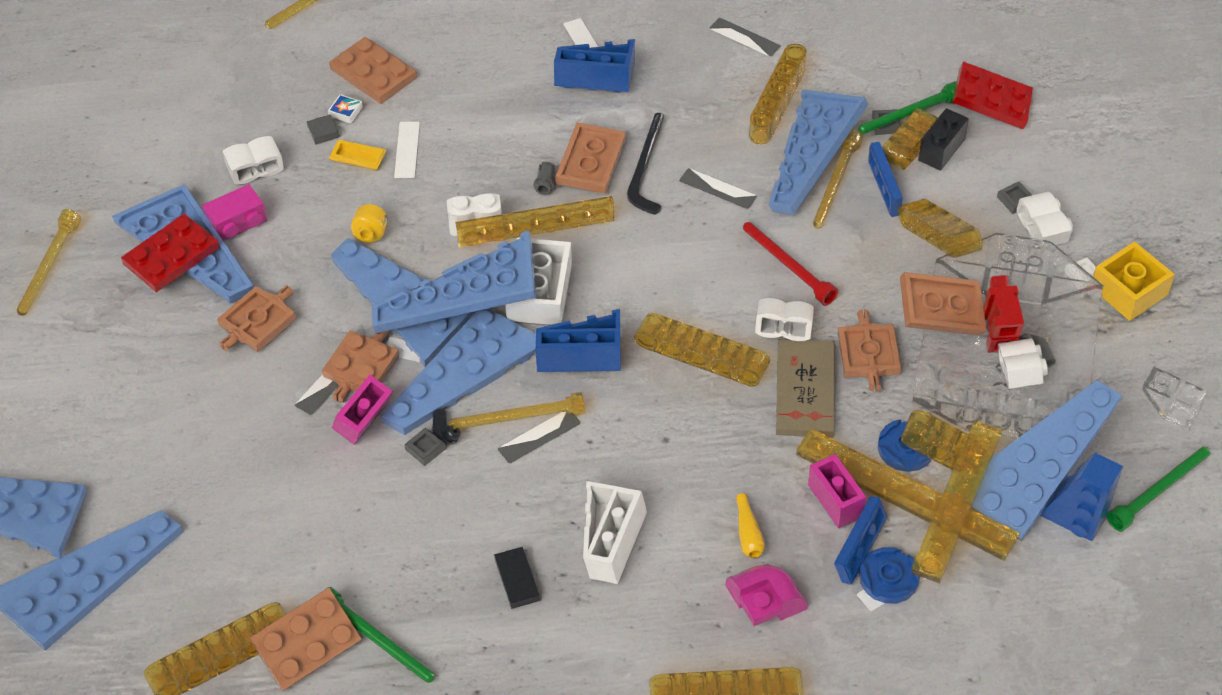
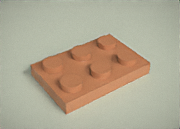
M366 36L329 62L332 71L380 104L417 78L416 71Z
M576 122L555 176L556 184L606 194L626 140V131Z
M904 272L900 276L905 327L979 336L986 332L980 281Z
M327 588L251 636L249 640L277 685L283 691L360 641L361 637L330 588Z

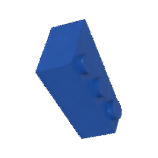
M628 39L627 44L613 45L612 41L604 42V46L589 48V44L557 47L554 58V86L629 92L635 65V39Z
M620 309L612 310V315L596 318V315L587 316V321L575 324L565 321L536 328L537 372L621 371Z
M1094 453L1072 476L1066 478L1040 516L1072 531L1076 536L1093 541L1107 518L1123 466Z

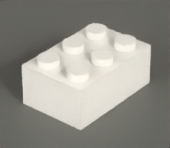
M531 239L536 298L506 304L507 319L513 322L548 325L561 323L572 266L571 242Z

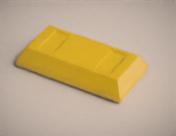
M338 139L329 159L333 162L376 171L386 153V149Z

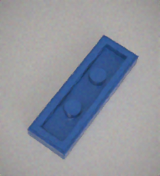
M873 142L869 147L868 163L891 217L900 216L903 197L880 142Z
M870 496L834 562L842 583L852 584L862 562L866 559L888 518L880 497Z

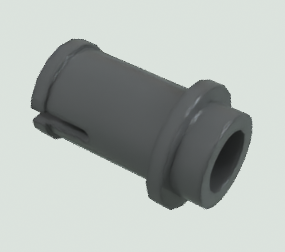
M547 161L542 162V165L539 164L538 176L533 184L536 192L541 195L549 194L554 188L552 180L555 166Z

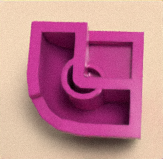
M769 564L754 566L726 579V588L738 608L743 607L753 626L777 616L782 621L807 610V602L795 582L780 567Z

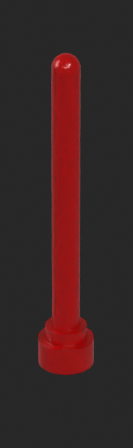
M751 222L744 223L743 230L810 286L815 294V299L822 305L827 306L836 299L838 289L833 284L819 281Z

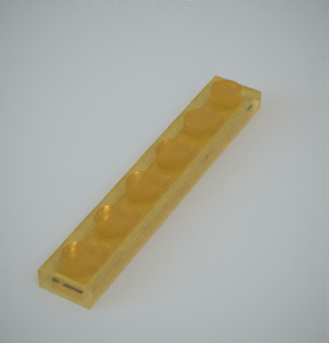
M612 196L455 222L459 247L473 246L481 243L521 237L520 234L529 230L530 235L612 222L614 221V201Z
M974 420L913 563L912 574L940 584L1001 438V429Z

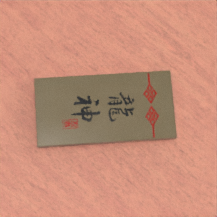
M778 339L776 435L833 438L834 341Z

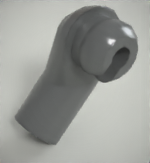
M1024 333L1019 337V340L1032 338L1035 345H1040L1042 359L1045 358L1047 367L1055 364L1054 355L1044 338Z

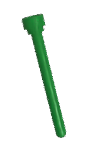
M956 81L946 84L940 93L861 124L858 128L859 133H869L942 102L953 104Z
M1205 446L1199 448L1128 505L1115 506L1107 513L1109 524L1115 530L1123 532L1132 525L1135 514L1205 460L1210 455V449Z
M328 587L355 629L423 681L430 683L434 680L435 674L344 605L342 595L334 588Z

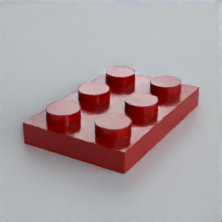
M963 61L959 67L952 103L1024 129L1028 121L1033 87Z
M184 213L121 257L124 266L157 293L220 247L217 239Z

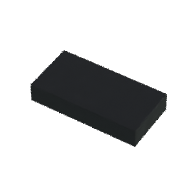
M523 547L494 554L495 563L510 608L513 609L540 601V595Z

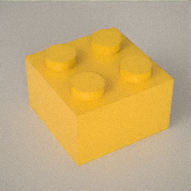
M1134 241L1096 266L1090 288L1126 319L1131 321L1169 295L1175 274Z

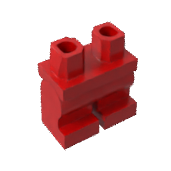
M1007 275L992 276L989 281L990 288L986 291L983 310L985 320H987L986 329L989 332L986 340L988 353L998 352V343L1019 340L1024 326L1023 315L1017 297L1019 293L1017 285H1009Z

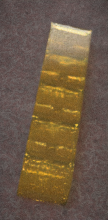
M790 44L784 49L750 115L749 138L753 143L761 145L771 140L805 73L807 51L804 46Z
M923 198L898 207L899 220L905 229L953 258L980 251L983 247L982 238L977 228L927 199Z
M648 313L634 335L636 343L647 350L747 386H757L770 363V358L758 349L656 313Z
M280 603L267 604L152 663L145 669L144 677L153 694L181 695L259 655L249 638L286 615V612Z
M794 667L659 674L651 677L648 681L649 695H804L801 671Z

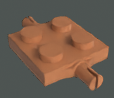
M285 285L277 294L265 292L258 286L250 290L217 319L219 326L230 333L219 342L220 347L228 351L235 343L241 342L256 352L264 348L296 320L295 311L284 304V301L294 294L291 287Z
M864 309L863 316V310H859L857 312L859 324L838 327L837 334L844 378L867 377L869 390L874 391L875 386V391H879L881 389L880 376L900 375L901 371L894 325L870 323L869 311Z
M349 330L322 369L323 377L335 381L339 385L332 395L335 401L342 403L348 392L357 391L369 375L380 382L383 381L399 357L398 349L382 343L389 334V331L375 333L373 337H366Z

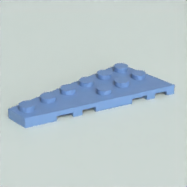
M802 89L801 105L797 106L796 110L798 116L796 122L792 124L784 151L786 157L784 162H781L779 168L781 174L779 180L775 182L769 202L772 212L788 215L796 213L867 108L868 103L865 97Z
M185 184L112 216L115 224L143 242L185 213L217 239L220 247L186 271V273L229 303L241 299L254 288Z
M529 230L521 233V238L508 244L505 241L498 244V249L487 255L480 253L443 271V276L431 282L429 279L420 282V287L408 293L399 292L373 305L372 327L375 333L536 298L532 240Z
M349 238L331 254L332 262L349 281H352L358 287L360 294L372 303V306L399 292L408 293L420 287L419 283L424 281L423 278ZM475 311L393 329V331L401 336L411 352H415L420 358V362L426 367L473 316Z
M490 309L476 311L381 415L382 423L406 435L431 420L435 410L443 409L446 406L448 408L454 406L459 398L466 394L472 395L505 375L506 370L517 363L521 365L528 361L529 356L536 352V334Z
M1096 380L948 489V494L1020 541H1023L1123 399L1122 395Z
M0 477V535L11 540L20 539L27 542L31 548L36 550L40 548L50 551L52 556L61 559L87 494L85 485Z
M162 510L68 553L62 556L61 559L53 560L0 585V611L40 647L47 650L183 533L182 528Z

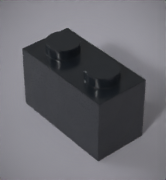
M946 108L921 139L918 161L941 171L964 142L969 118Z

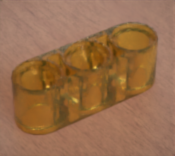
M917 108L884 144L882 149L888 163L905 170L919 155L921 139L938 117Z
M915 410L910 413L901 436L903 443L908 447L963 476L969 475L980 467L986 450L984 444L979 440L921 410Z

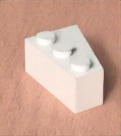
M586 481L587 503H585L586 526L584 527L583 559L590 579L618 584L647 514L642 491Z

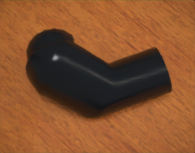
M437 409L433 412L432 433L445 444H455L461 435L460 429L456 427L454 430L453 425H447V412L445 410Z

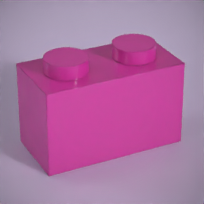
M250 184L202 205L204 214L223 241L267 221L264 204Z
M369 375L335 416L332 429L355 445L386 407L393 391Z
M831 455L810 465L808 486L837 528L858 520L865 507L866 496L837 455Z

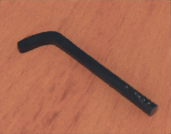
M661 113L654 114L627 191V199L632 205L654 215L660 212L661 206L641 196L639 190L664 119V115Z

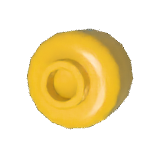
M364 204L358 207L351 222L352 234L356 239L365 243L379 241L387 227L388 217L386 212L374 204Z

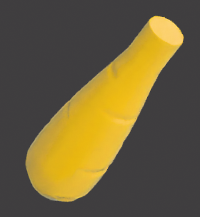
M740 493L736 496V502L738 506V530L741 549L745 556L758 558L765 550L764 539L749 506L747 495Z

